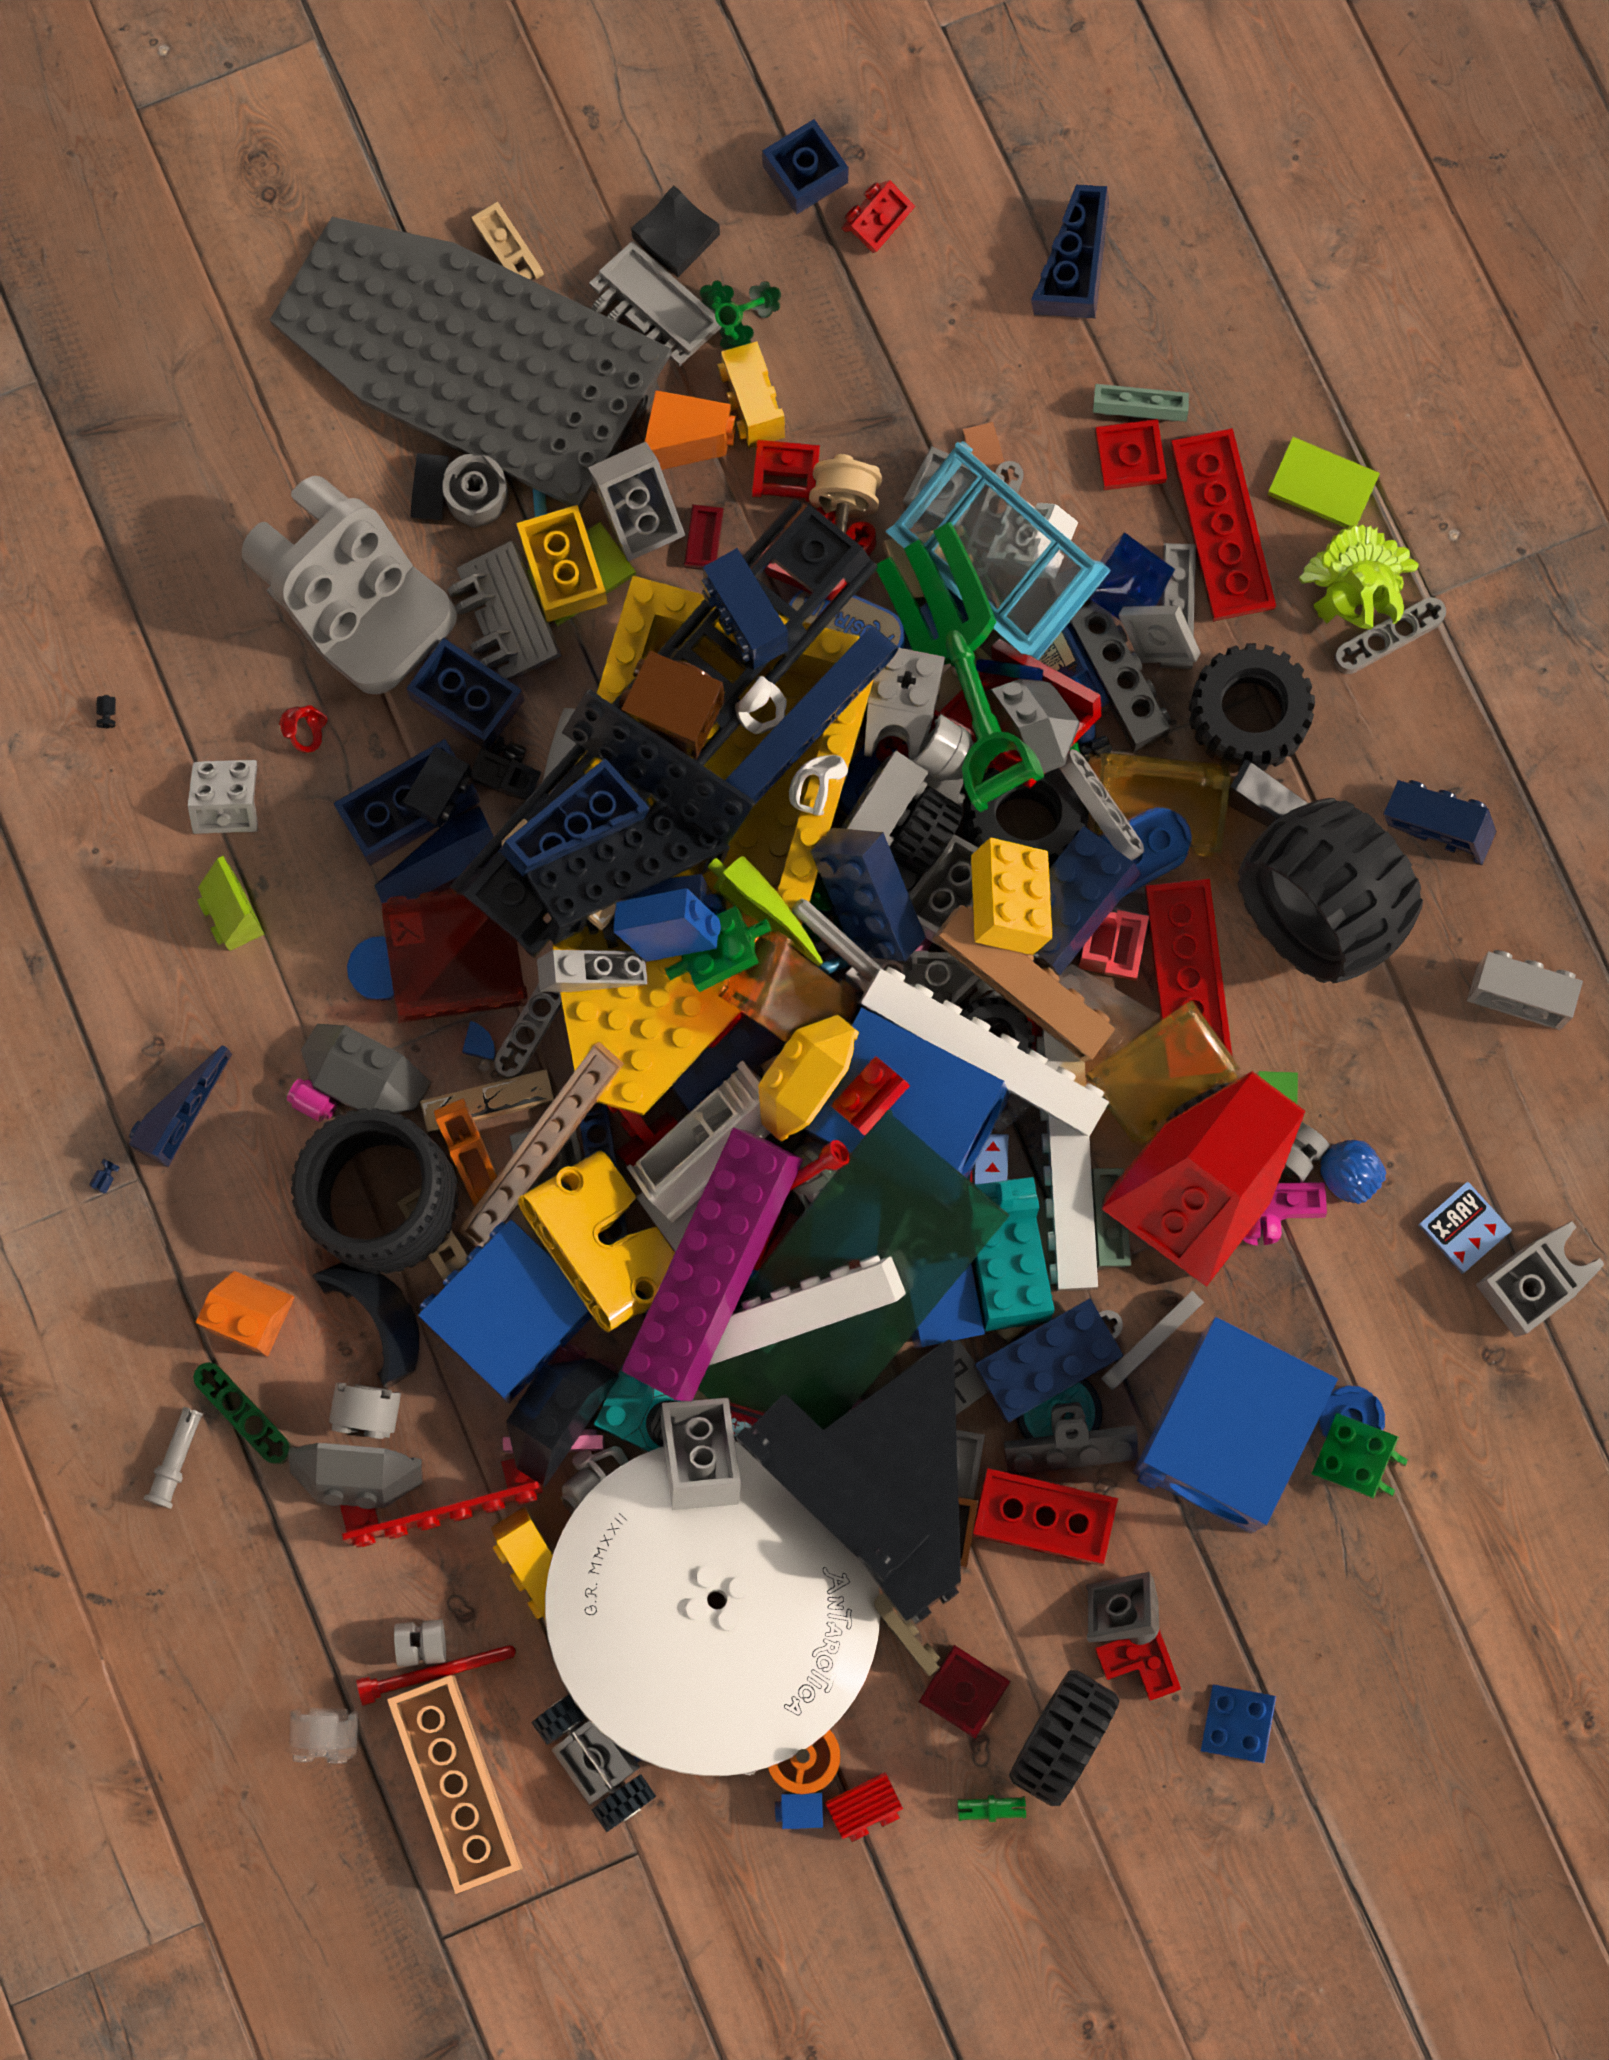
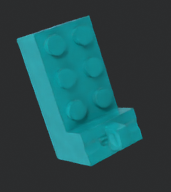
M1034 1177L969 1185L961 1207L984 1331L1044 1324L1051 1320L1055 1311L1036 1219L1040 1207Z

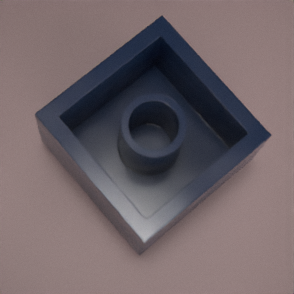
M815 119L762 150L763 168L796 215L848 183L849 167Z

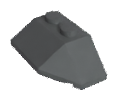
M1018 679L985 691L991 712L996 716L1000 728L1003 732H1009L1021 739L1034 751L1040 761L1043 773L1065 766L1067 754L1079 728V720L1052 683Z
M317 1023L301 1049L313 1088L355 1110L379 1108L380 1110H390L394 1114L403 1111H415L431 1085V1081L402 1054L346 1025Z
M314 1443L300 1448H289L288 1452L290 1473L318 1503H325L330 1506L348 1505L359 1506L364 1509L386 1508L421 1485L423 1480L422 1459L409 1458L402 1453L386 1448Z

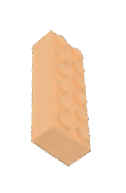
M447 1676L387 1699L455 1894L523 1869L455 1676Z

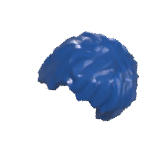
M1345 1140L1331 1145L1321 1158L1320 1173L1326 1185L1334 1195L1347 1203H1365L1368 1199H1371L1372 1195L1381 1188L1382 1182L1386 1180L1385 1167L1375 1150L1365 1141Z

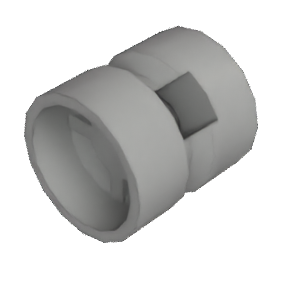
M1301 1122L1282 1173L1299 1183H1303L1313 1170L1312 1161H1319L1330 1147V1144L1316 1130Z
M442 1619L423 1621L421 1626L418 1627L414 1622L396 1623L394 1625L395 1655L398 1667L418 1665L420 1660H424L426 1664L446 1663V1638ZM420 1640L421 1647H415L414 1641Z

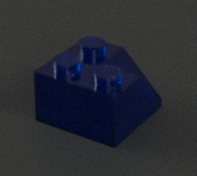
M1124 532L1104 553L1100 562L1111 571L1089 598L1120 620L1118 615L1123 607L1156 606L1175 568Z

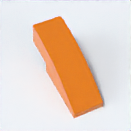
M464 1098L434 1110V1115L448 1146L449 1153L475 1207L498 1175Z

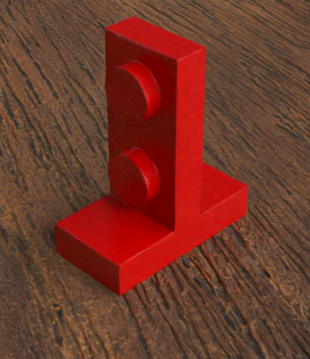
M606 1105L612 1114L617 1111L624 1119L620 1125L631 1138L629 1142L616 1151V1154L627 1166L630 1164L635 1166L641 1157L678 1124L666 1112L651 1125L647 1126L639 1114Z

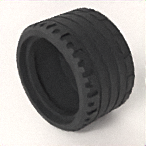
M379 1108L351 1110L345 1115H337L334 1117L335 1119L325 1122L320 1130L317 1129L311 1139L308 1138L304 1149L300 1150L298 1161H295L294 1165L295 1172L291 1178V1194L294 1196L292 1203L293 1207H295L297 1218L302 1221L301 1226L314 1241L338 1260L363 1272H371L373 1274L404 1271L406 1267L412 1268L420 1261L426 1260L430 1253L433 1254L437 1247L443 1244L446 1239L444 1237L447 1233H450L453 1221H455L457 1216L455 1211L459 1206V1189L456 1187L458 1180L453 1165L448 1162L449 1158L414 1122L398 1113L395 1115L390 1110H380ZM380 1145H397L413 1151L420 1164L422 1184L418 1202L408 1219L397 1229L380 1237L354 1239L342 1235L332 1218L330 1202L335 1179L343 1166L356 1154Z

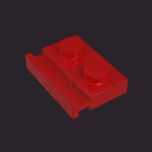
M875 1056L832 1103L831 1107L865 1136L910 1085Z

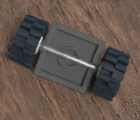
M569 1694L549 1707L531 1723L546 1745L557 1740L563 1734L568 1733L569 1736L551 1750L589 1805L607 1792L609 1794L613 1793L591 1809L602 1827L608 1832L638 1813L656 1795L642 1774L621 1787L620 1783L637 1771L640 1766L630 1753L604 1736L590 1721H587L582 1726L578 1725L586 1717Z

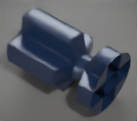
M103 1158L101 1163L105 1167L104 1170H97L89 1185L93 1189L105 1194L114 1180L111 1172H118L120 1167Z

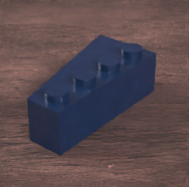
M1076 184L1062 219L1058 236L1055 237L1047 264L1044 265L1040 282L1031 299L1034 315L1096 319L1109 209L1107 186Z
M605 758L504 842L500 852L522 876H525L534 869L643 820L650 808Z

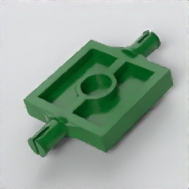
M736 906L717 914L716 916L719 918L721 925L717 948L682 955L681 961L665 968L668 978L672 981L674 978L688 972L692 977L694 986L701 992L758 964L759 961L755 953V939L772 931L768 920L765 918L748 927Z

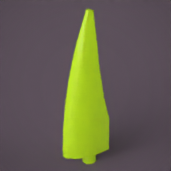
M744 856L738 858L728 868L717 858L708 865V868L718 877L713 888L728 902L758 922L766 918L774 933L783 938L817 966L823 963L811 939L796 916L775 889Z

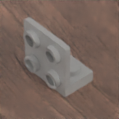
M256 760L193 763L188 799V810L193 834L257 832L258 820L254 802L257 776Z

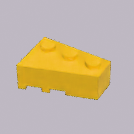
M758 342L722 351V363L717 364L722 383L728 381L731 392H727L726 395L728 403L731 404V411L737 410L740 420L735 423L740 439L746 438L748 447L752 448L757 446V440L776 441L785 438L784 413L782 408H778L775 399L777 396L774 386H771L768 370Z
M524 1506L491 1527L497 1542L493 1549L502 1564L508 1561L515 1572L510 1574V1577L518 1590L521 1592L526 1589L532 1598L527 1604L536 1619L538 1620L541 1617L545 1619V1592L553 1553Z

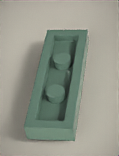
M1095 384L1093 413H1102L1109 416H1133L1139 419H1163L1170 422H1187L1189 393Z
M1124 1168L1091 1169L1097 1268L1131 1266L1128 1228L1101 1209L1106 1193L1124 1173Z

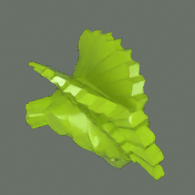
M1363 524L1357 527L1352 525L1347 529H1341L1338 535H1334L1331 542L1327 544L1325 551L1318 552L1315 557L1310 559L1308 565L1304 567L1299 581L1302 584L1315 582L1318 586L1327 587L1326 595L1314 604L1318 617L1322 618L1326 624L1338 615L1360 628L1371 630L1374 627V608L1378 613L1390 616L1392 623L1396 624L1404 612L1403 599L1400 594L1404 583L1402 576L1399 575L1401 573L1415 572L1419 565L1416 561L1409 558V549L1404 546L1397 547L1395 540L1385 541L1384 533H1377L1378 527H1365ZM1362 605L1361 614H1355V608Z

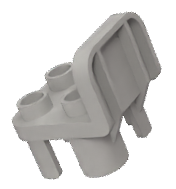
M312 476L306 478L292 490L291 497L299 506L317 519L318 522L295 545L267 522H260L245 538L242 546V558L254 573L270 585L266 590L268 594L285 608L314 649L330 665L363 692L368 694L385 693L396 687L452 631L457 619L456 608L445 591L412 565L375 510L360 499H349L323 477Z

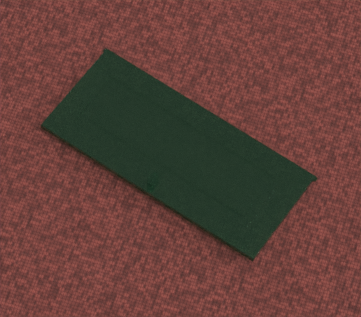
M887 1110L849 1155V1163L836 1171L749 1280L734 1310L742 1308V1302L756 1296H760L761 1301L771 1298L770 1293L785 1286H789L790 1290L800 1288V1282L814 1276H819L820 1280L831 1277L830 1272L846 1265L849 1266L850 1270L861 1267L860 1261L875 1255H879L880 1260L889 1256L892 1257L906 1294L898 1301L709 1365L698 1390L708 1399L728 1398L731 1403L766 1413L782 1395L786 1394L824 1430L851 1410L1010 1215L894 1117L892 1110Z

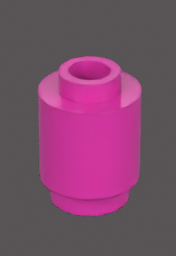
M300 1078L297 1079L287 1095V1101L292 1103V1108L317 1122H322L324 1119L329 1120L338 1106L334 1098L314 1089L309 1079L305 1081Z

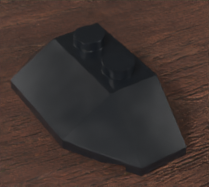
M593 1358L543 1365L506 1420L517 1469L534 1481H538L543 1487H546L619 1378V1375Z

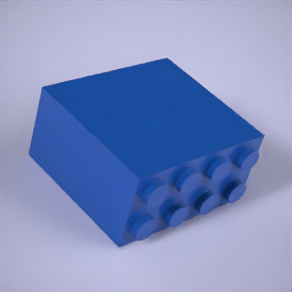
M512 1219L507 1224L504 1222L499 1223L489 1234L492 1239L483 1248L479 1245L468 1255L466 1260L469 1263L460 1272L456 1269L443 1281L445 1288L437 1296L434 1293L429 1295L419 1308L422 1311L418 1314L422 1321L508 1404L537 1376L543 1365H547L593 1317L555 1260Z

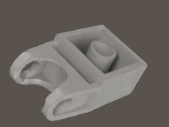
M899 648L893 659L874 678L868 700L864 756L872 757L878 743L889 736L899 737L907 744L908 756L911 761L921 754L931 730L945 657ZM908 686V689H903L901 687Z
M1573 1221L1526 1245L1475 1284L1514 1337L1529 1333L1573 1299L1603 1267L1604 1262L1600 1257L1584 1266L1574 1265L1566 1258L1564 1252L1565 1242L1571 1236L1573 1230L1576 1229ZM1525 1284L1529 1288L1526 1294L1523 1292L1522 1285Z

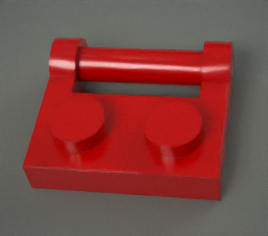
M757 440L752 497L762 498V495L803 498L806 499L805 502H810V491L816 487V480L813 478V468L819 463L820 445ZM764 475L807 478V486L763 482Z

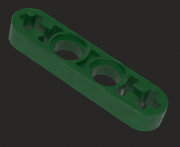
M210 1362L199 1365L193 1376L197 1388L263 1459L275 1465L286 1462L289 1459V1448L292 1447L282 1432L222 1368ZM206 1370L210 1373L216 1370L217 1374L214 1378L222 1387L226 1381L229 1383V1386L219 1391L216 1398L212 1394L216 1393L217 1390L209 1383H206L204 1386L202 1384L205 1379L202 1374ZM231 1392L237 1393L241 1400L239 1407L234 1411H228L223 1407V1398ZM252 1416L260 1417L263 1422L262 1430L255 1435L248 1434L245 1430V1422ZM270 1429L274 1433L268 1437L276 1444H279L281 1441L284 1444L281 1447L283 1455L280 1457L277 1455L270 1457L268 1455L271 1448L266 1442L262 1441L260 1446L256 1443L264 1438Z

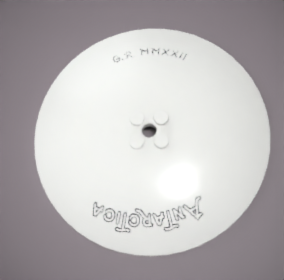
M735 1442L741 1480L738 1505L672 1510L664 1447L657 1448L623 1464L605 1477L586 1495L562 1531L553 1553L547 1577L545 1621L548 1641L558 1673L575 1704L604 1736L623 1750L655 1766L683 1774L731 1776L750 1773L790 1759L799 1750L811 1746L832 1728L856 1698L872 1664L879 1635L880 1614L874 1607L875 1598L880 1595L879 1586L864 1565L738 1442ZM719 1592L723 1594L726 1604L722 1609L716 1610L708 1605L707 1596L710 1593Z

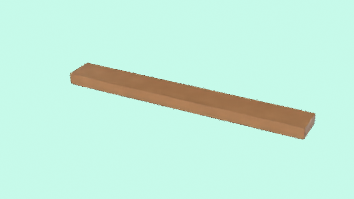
M600 1042L592 1047L457 1230L475 1247L480 1245L483 1248L492 1239L489 1236L492 1230L499 1223H506L519 1206L518 1198L531 1190L624 1065L622 1061Z

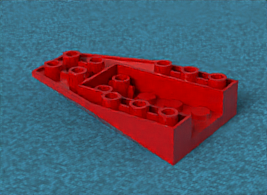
M1251 1071L1166 1122L1108 1190L1101 1209L1207 1287L1270 1205L1305 1110Z

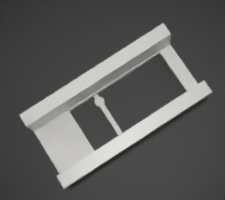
M743 1060L737 1065L738 1070L731 1074L727 1081H724L719 1088L717 1087L636 1162L635 1166L631 1164L627 1166V1169L648 1200L672 1223L702 1196L733 1127L750 1131L762 1138L771 1133L761 1124L758 1084L762 1078ZM729 1107L733 1115L713 1132L706 1120ZM700 1124L709 1134V1137L701 1145L695 1140L692 1131L693 1128ZM675 1168L659 1184L655 1185L656 1181Z

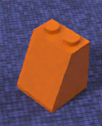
M656 390L645 442H647L657 457L661 470L726 456L728 445L733 446L737 430L735 427L736 416H731V404Z
M233 1271L209 1292L196 1323L212 1334L268 1357L295 1296Z

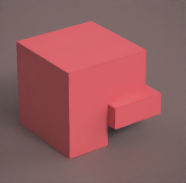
M1117 910L1116 913L1110 912L1082 947L1078 969L1136 981L1149 916Z

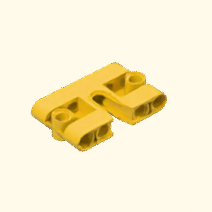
M599 1150L571 1167L562 1168L556 1176L521 1195L518 1198V1205L598 1325L604 1331L609 1332L637 1314L645 1313L650 1308L675 1252L657 1227L627 1235L611 1245H605L599 1241L598 1235L609 1229L637 1198L606 1153ZM561 1182L568 1183L572 1191L566 1190L561 1185ZM635 1290L642 1291L647 1300L639 1298Z

